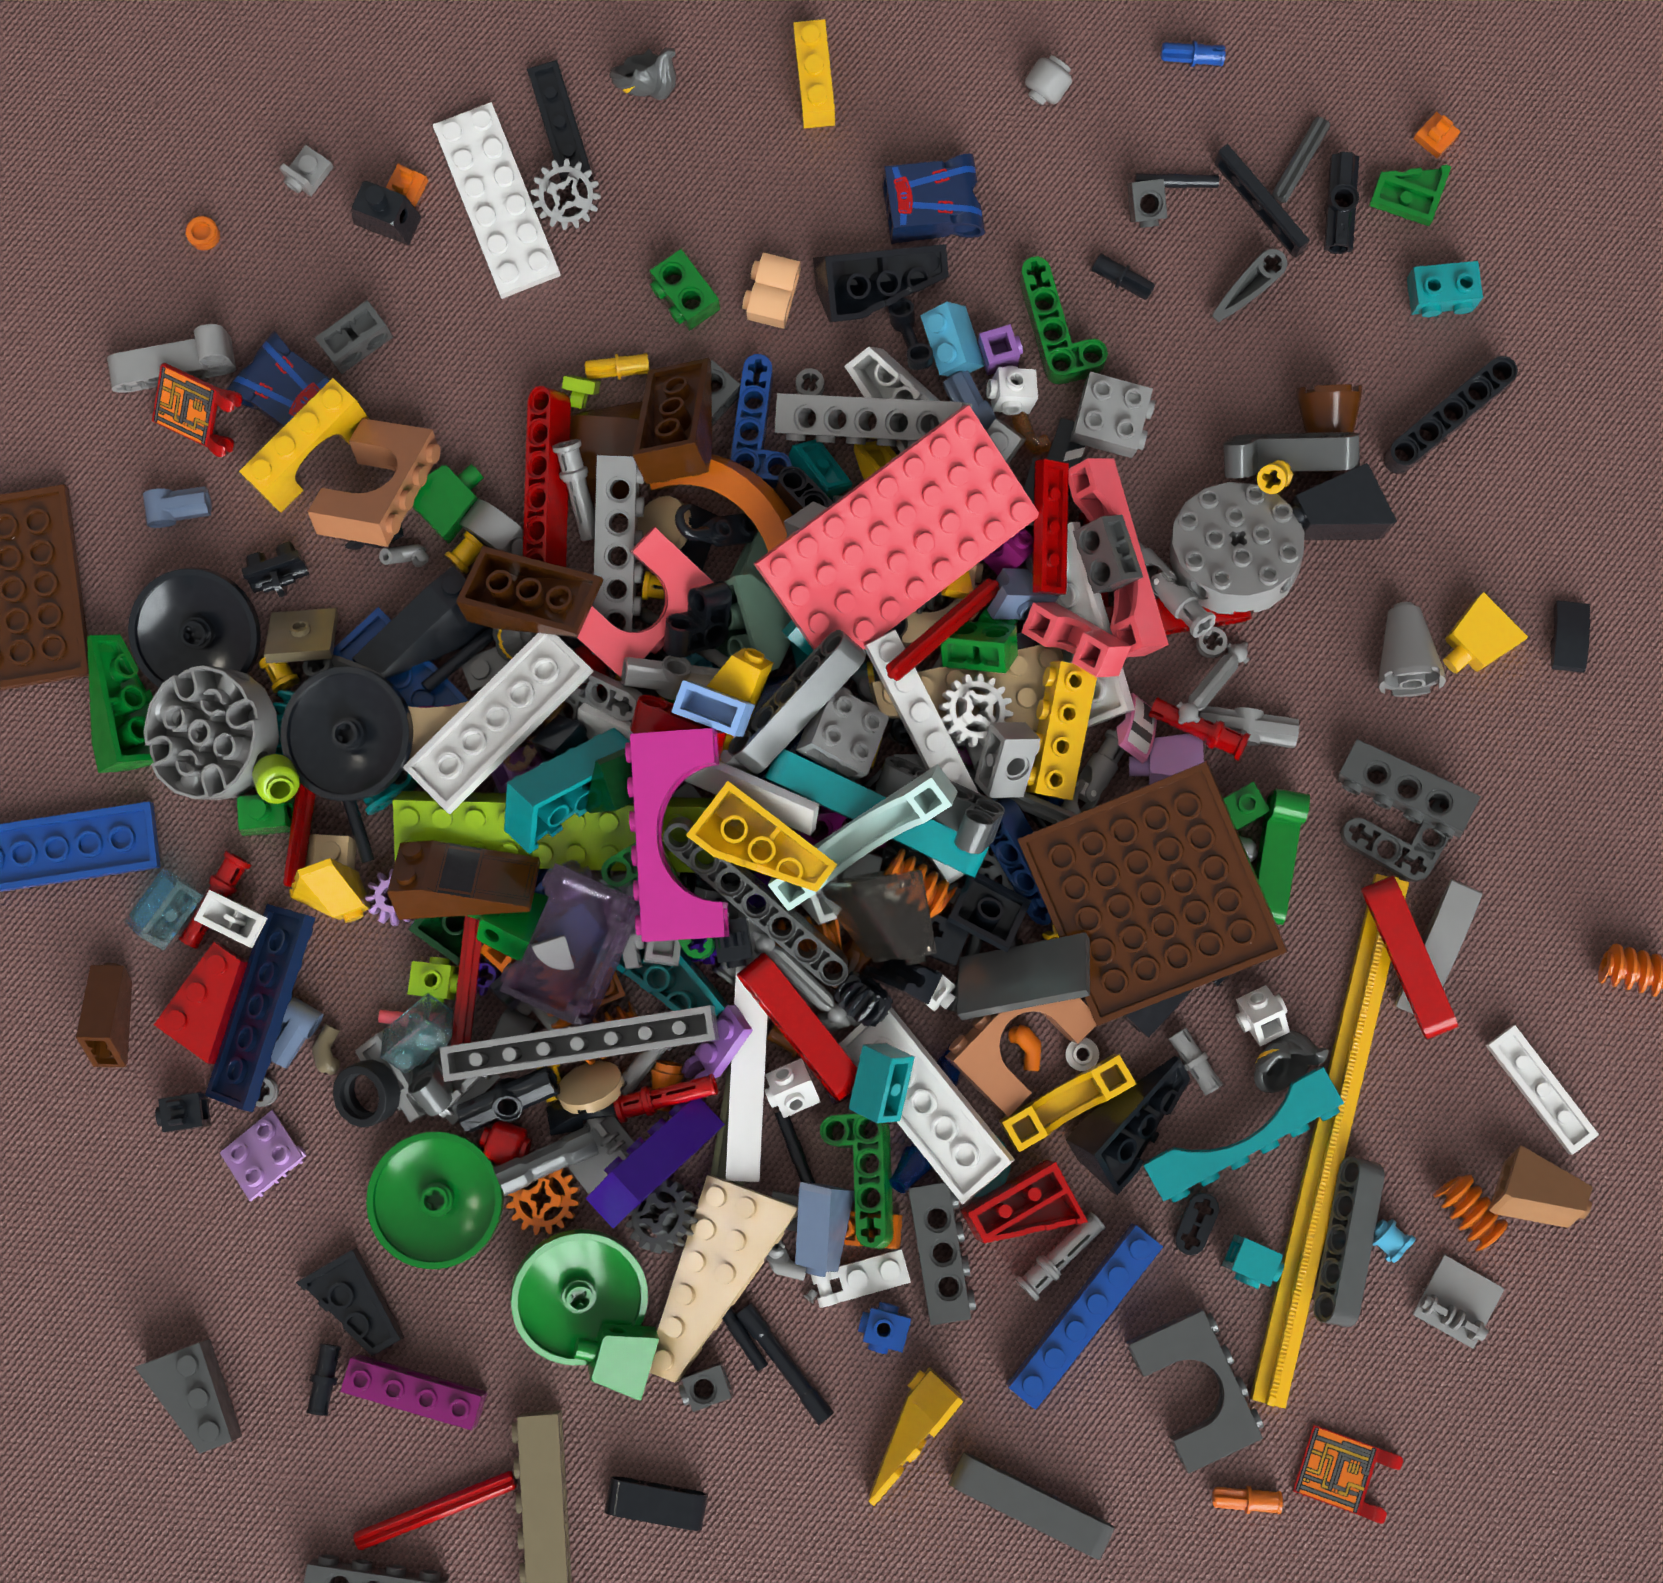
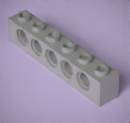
M777 393L775 433L786 434V440L805 441L806 435H816V442L835 443L836 437H846V444L866 445V438L877 439V445L896 446L897 440H908L907 447H909L931 431L929 424L933 417L936 416L940 424L964 405H970L972 408V404L948 401ZM811 411H814L816 415V421L813 426H810L808 423V416ZM844 412L846 423L844 427L840 428L838 417ZM874 413L877 418V424L871 430L868 426V419ZM905 415L908 425L902 432L899 428V420Z
M597 455L594 575L602 577L603 583L593 602V607L608 621L613 613L618 612L622 614L626 620L623 631H640V629H635V616H641L642 598L641 596H636V583H642L643 566L642 563H637V558L630 551L644 537L643 530H638V517H644V497H639V484H644L645 480L633 456ZM624 480L629 485V494L626 498L619 500L613 495L612 489L616 482ZM619 513L624 514L628 519V527L621 533L616 532L612 527V519ZM618 546L623 547L628 555L627 561L621 566L614 564L611 560V552ZM617 579L623 581L627 587L625 596L620 599L612 596L610 592L611 583Z

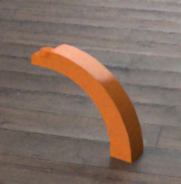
M711 454L709 472L650 484L651 490L666 489L680 484L694 485L713 490L725 496L741 508L752 520L760 532L768 552L787 537L784 521L791 517L792 513L784 501L761 477L732 460Z

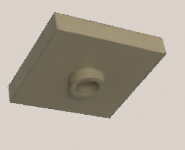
M337 608L271 613L264 650L266 663L331 659L339 617Z

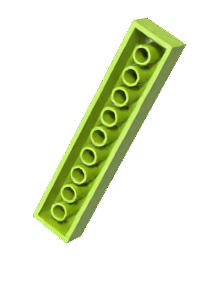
M402 791L393 799L395 861L401 842L433 840L539 857L541 862L539 869H552L556 866L558 869L601 870L608 858L636 842V833L631 832L629 824V813L634 811V803L616 811L589 813L587 811L581 817L574 814L561 823L562 831L553 837L546 834L537 841L539 848L529 854L504 831L506 793L472 792L451 814H448L426 791ZM671 797L663 819L662 840L665 829L672 819L686 817L696 823L714 798ZM677 827L671 830V836L677 842H684L689 839L686 836L688 832L685 829ZM663 840L664 851L676 872L695 873L668 850ZM701 850L696 854L697 859L703 864H710L715 860L705 850ZM618 863L612 867L611 871H627L623 863Z

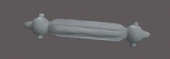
M1247 642L1229 643L1226 646L1228 654L1220 658L1190 694L1188 703L1183 704L1181 701L1176 707L1179 708L1178 723L1180 725L1193 721L1197 724L1201 719L1198 717L1199 711L1207 707L1238 669V663L1244 662L1246 664L1250 660L1247 657Z
M757 931L752 932L756 947L754 952L756 954L763 952L767 954L784 976L818 1009L826 1011V1022L828 1024L840 1023L846 1027L851 1024L847 1017V1012L840 1008L838 1003L835 1004L832 994L783 948L775 946V941L767 934H761Z

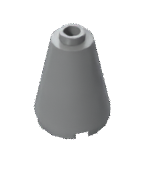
M1412 602L1395 604L1394 608L1390 609L1387 614L1378 677L1379 690L1384 694L1385 689L1392 690V695L1396 697H1412L1431 693L1430 686L1438 684L1440 689L1446 683V675L1421 608L1415 606Z

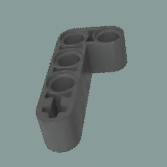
M1359 433L1243 434L1233 436L1223 443L1224 475L1227 478L1253 476L1261 468L1276 460L1287 462L1291 466L1292 471L1352 470L1360 466Z
M886 757L875 790L878 794L887 798L928 770L900 757ZM951 781L958 791L952 806L933 817L932 820L957 831L954 843L959 849L971 854H980L994 841L1005 809L1000 803Z

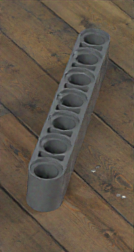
M676 817L668 823L663 836L664 844L668 850L824 984L837 986L846 980L848 976V959L842 950L794 909L787 911L774 892L747 868L714 857L715 860L712 863L703 864L696 856L699 851L704 850L690 838L684 842L674 840L671 836V830L679 827L689 832L695 824L690 819ZM733 872L740 877V883L736 886H728L724 883L722 876L725 873ZM751 895H761L766 900V904L761 908H754L748 903L747 899ZM777 917H786L791 921L792 925L786 930H779L774 926L773 921ZM803 939H811L815 941L817 947L813 951L806 952L799 947V943ZM829 961H837L843 968L838 973L833 974L827 972L824 965Z

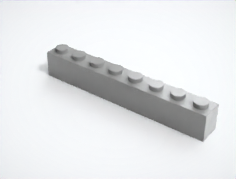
M709 1005L446 1046L439 1049L444 1082L719 1040L715 1007Z

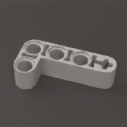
M206 324L194 329L195 339L111 354L107 357L112 391L127 393L158 387L160 368L163 363H167L199 379L230 374L236 370L231 336L221 325Z

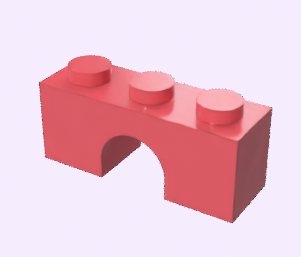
M1056 602L1033 603L1021 632L1045 647H1056L1074 654L1071 662L1095 677L1119 676L1131 648L1129 644Z

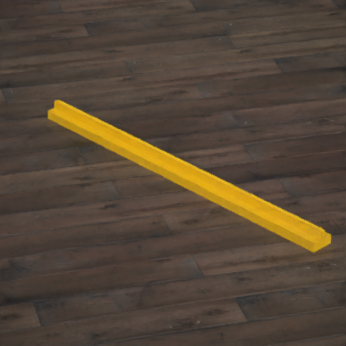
M1375 874L1372 884L1387 878V876ZM1395 877L1404 898H1406L1409 882ZM1368 906L1366 907L1327 1071L1344 1104L1338 1106L1340 1113L1325 1121H1322L1320 1117L1316 1118L1282 1261L1285 1265L1277 1282L1250 1396L1252 1400L1284 1409L1286 1408L1325 1243L1338 1170L1345 1158L1391 962Z

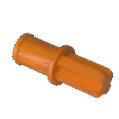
M1246 1486L1245 1489L1215 1487L1212 1492V1503L1215 1508L1244 1510L1245 1514H1250L1251 1511L1281 1514L1283 1496L1281 1491L1252 1490L1251 1486Z

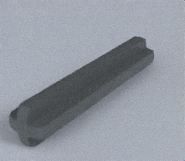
M1316 117L1272 192L1275 200L1281 203L1288 201L1330 127L1328 120Z

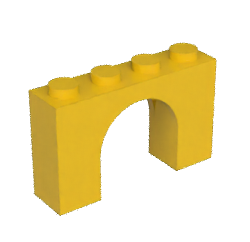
M332 378L239 472L267 501L282 513L304 491L295 481V476L306 456L322 441L336 434L350 445L349 440L362 418H369L357 400Z

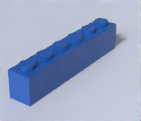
M1132 1223L1006 1383L1008 1388L1036 1410L1163 1246L1140 1227Z

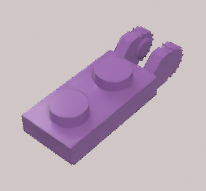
M727 1005L717 1019L719 1040L701 1042L694 1052L695 1055L686 1060L681 1071L686 1078L689 1079L696 1076V1079L708 1076L709 1074H713L715 1079L720 1077L753 1030L736 1005Z

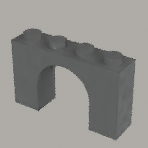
M1200 1308L1126 1342L1134 1362L1143 1377L1175 1362L1189 1359L1207 1364L1218 1380L1219 1399L1212 1414L1204 1421L1170 1436L1182 1466L1188 1474L1262 1440L1263 1437L1259 1429L1264 1427L1255 1408L1250 1410L1244 1398L1249 1395L1245 1383L1240 1376L1234 1377L1230 1365L1234 1364V1360L1225 1344L1220 1346L1215 1336V1333L1219 1332V1328L1211 1313L1205 1314L1204 1310Z

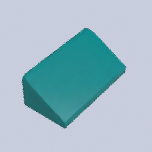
M815 439L792 445L788 456L792 466L803 470L831 500L833 495H840L852 487L853 483L822 442H816Z

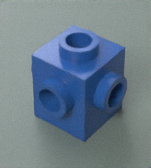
M880 1301L878 1307L871 1305L869 1313L863 1311L858 1332L864 1333L863 1342L869 1343L867 1348L869 1350L887 1354L888 1349L903 1353L911 1316L898 1313L899 1306ZM887 1323L890 1328L887 1332L882 1333L878 1331V1325Z

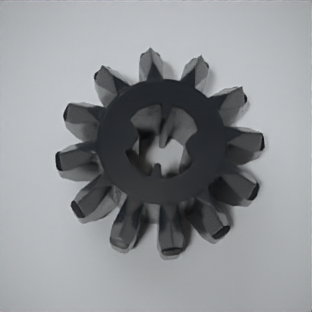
M851 971L846 980L837 987L834 994L839 1007L844 1009L847 1015L854 1018L856 1022H861L864 1026L876 1027L879 1022H882L888 1015V1011L893 1003L887 990L883 989L880 983L874 981L871 976H866L863 972Z

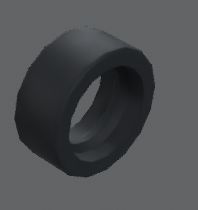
M373 1059L360 1061L342 1070L334 1081L333 1098L335 1106L340 1115L352 1125L369 1127L378 1124L392 1116L399 1106L401 1092L398 1080L393 1071L382 1062ZM358 1075L367 1076L377 1088L379 1103L375 1112L367 1111L356 1098L354 1087Z

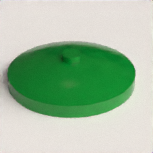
M426 1132L413 1135L397 1143L378 1162L368 1185L366 1198L367 1215L376 1238L392 1256L403 1263L417 1268L443 1269L472 1258L491 1240L502 1216L504 1194L493 1170L496 1167L495 1164L485 1156L483 1149L476 1143L453 1133Z
M569 1230L543 1240L522 1260L512 1282L510 1295L511 1311L520 1336L537 1354L550 1361L564 1365H588L589 1361L573 1358L577 1338L596 1341L599 1328L603 1324L641 1326L648 1304L646 1278L633 1252L618 1239L595 1230Z

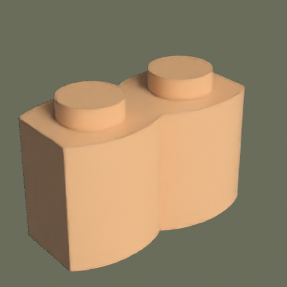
M764 252L760 261H754L751 280H755L752 291L746 290L742 309L747 310V320L785 329L801 271L800 261Z

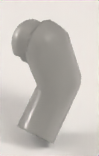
M780 1240L766 1256L772 1271L777 1275L804 1281L806 1267L796 1265L795 1261L790 1259L784 1242Z

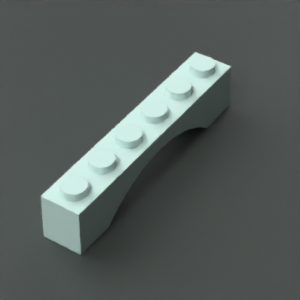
M938 764L814 845L819 851L838 864L820 889L878 846L915 826L924 824L952 806L958 791ZM774 877L768 883V886L787 911H790L817 893Z

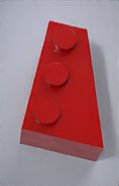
M213 942L156 1020L154 1026L204 1062L215 1064L248 961L227 946Z
M1050 1160L1039 1163L960 1209L975 1239L984 1244L1088 1222L1057 1163Z

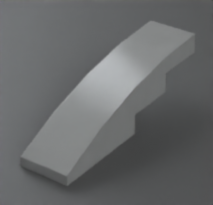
M1453 879L1450 880L1422 936L1423 943L1442 987L1457 958L1483 895L1481 891ZM1402 988L1395 1005L1402 1010L1414 1014Z

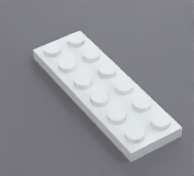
M492 102L433 124L501 299L561 276Z
M1071 522L1068 524L1066 595H1060L1056 603L1112 635L1101 593L1093 594L1081 555L1077 549L1073 531L1081 527L1080 522ZM1032 552L1025 561L1027 568L1033 575ZM1061 649L1064 662L1072 663L1074 654ZM1123 667L1119 676L1097 677L1087 728L1135 710Z
M537 633L403 768L448 814H451L594 671L557 635Z
M891 1007L888 1015L876 1027L864 1026L861 1023L839 1045L857 1068L863 1044L887 1043L915 1056L901 1120L897 1121V1123L958 1200L965 1204L1015 1159Z

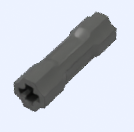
M588 1126L526 1156L514 1158L494 1167L493 1170L504 1196H507L562 1168L578 1164L598 1155L599 1151Z

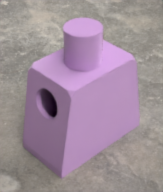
M1191 734L1154 738L1148 760L1143 764L1135 757L1129 756V776H1149V784L1200 764L1204 762L1203 740Z

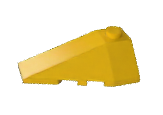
M729 781L726 782L686 834L688 838L713 857L815 892L820 889L838 865Z
M332 858L297 870L294 877L295 882L292 883V889L289 890L292 899L333 918L344 919L345 923L364 917L363 912L371 907L370 903L365 900L366 892L359 872Z
M930 1367L925 1373L919 1370L907 1385L911 1390L907 1394L869 1494V1502L873 1506L876 1505L901 1476L905 1469L903 1465L907 1461L910 1463L912 1460H915L921 1453L922 1448L927 1442L925 1438L928 1434L935 1437L964 1402L961 1394Z

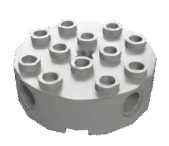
M1227 482L1204 488L1185 502L1173 524L1169 561L1173 569L1172 572L1178 578L1177 581L1181 585L1188 587L1198 597V603L1201 606L1220 614L1233 615L1234 611L1247 612L1251 610L1255 613L1269 609L1288 595L1299 575L1304 554L1305 532L1301 523L1294 516L1292 507L1278 494L1265 493L1257 484Z
M202 665L184 670L178 676L173 675L161 684L150 702L144 725L145 745L150 746V755L154 762L151 766L157 778L170 790L192 799L223 800L239 797L255 787L252 779L254 765L266 755L275 754L279 744L277 714L265 688L246 673L222 667Z

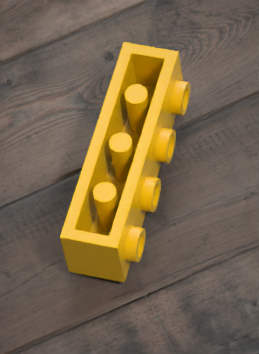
M1053 661L1045 669L1043 675V686H1046L1044 697L1039 701L1036 710V717L1039 719L1037 732L1035 733L1041 739L1040 748L1035 757L1025 790L1028 793L1073 801L1097 680V677L1073 663Z

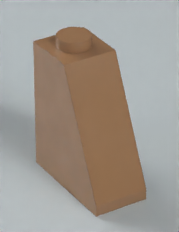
M1520 1145L1503 1163L1489 1211L1497 1215L1569 1228L1578 1218L1583 1220L1590 1212L1592 1202L1589 1199L1593 1187Z

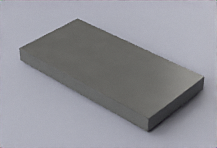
M1086 932L1010 947L1008 952L1000 949L959 958L957 1015L961 1020L1090 996V938Z

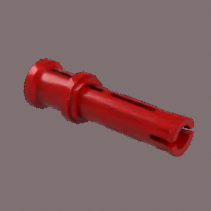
M1159 697L1156 698L1151 708L1152 711L1149 713L1151 718L1153 717L1165 722L1170 726L1206 741L1205 745H1208L1210 749L1216 747L1234 755V759L1237 761L1240 760L1251 736L1247 732L1241 734L1226 727L1223 721L1213 723L1200 717L1201 719L1197 724L1193 721L1180 725L1178 723L1179 708Z
M226 850L223 854L225 859L217 873L209 878L210 887L208 891H214L224 897L232 896L236 893L238 881L244 871L252 866L243 858ZM207 893L178 938L181 942L194 949H198L200 942L209 927L194 920Z
M713 1074L657 1089L644 1086L641 1087V1091L627 1095L620 1094L618 1099L614 1101V1108L619 1122L625 1123L631 1117L643 1114L653 1116L660 1108L718 1095V1086Z

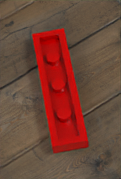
M1048 459L1035 461L1034 506L1039 514L1038 518L1034 520L1033 592L1060 596L1066 595L1069 463Z

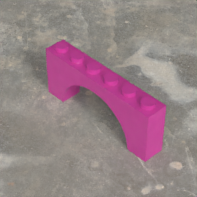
M704 728L630 734V742H627L625 745V755L627 763H632V777L627 779V790L629 797H634V811L629 813V824L631 832L636 833V846L631 847L632 865L638 868V880L633 882L634 899L640 903V915L635 916L637 936L641 935L642 942L729 937L728 903L703 899L683 886L668 864L662 840L665 811L676 789L695 772L710 766L719 765L717 730Z

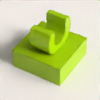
M565 375L563 377L562 389L572 391L570 398L571 407L583 409L586 408L588 394H599L601 381L575 375Z

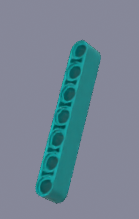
M786 749L772 761L764 777L851 820L886 798ZM932 819L892 838L973 878L976 877L989 849L987 847L980 854H971L959 849L954 843L957 831Z

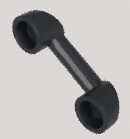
M901 298L888 307L890 323L896 331L901 332L908 348V368L912 370L928 368L934 363L932 348L927 344L918 342L913 329L915 323L914 305L910 300Z

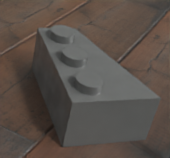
M210 1339L135 1367L199 1454L242 1437Z

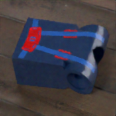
M962 154L949 159L945 163L943 161L884 167L882 187L891 244L948 237L951 234L965 238L980 237L985 234L982 208L973 192L977 183L973 154Z
M273 331L258 349L253 362L236 376L226 390L241 394L242 405L258 410L280 428H283L331 379L290 351L278 334Z

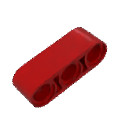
M641 695L637 699L630 730L633 733H648L711 727L671 713L674 706L671 702L651 695ZM717 730L720 760L727 733Z

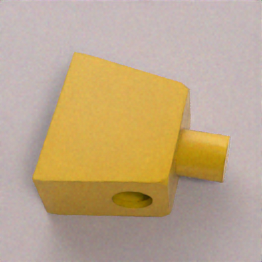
M1483 592L1470 604L1446 636V642L1454 650L1443 659V662L1449 670L1456 674L1467 664L1478 672L1525 641L1528 636Z

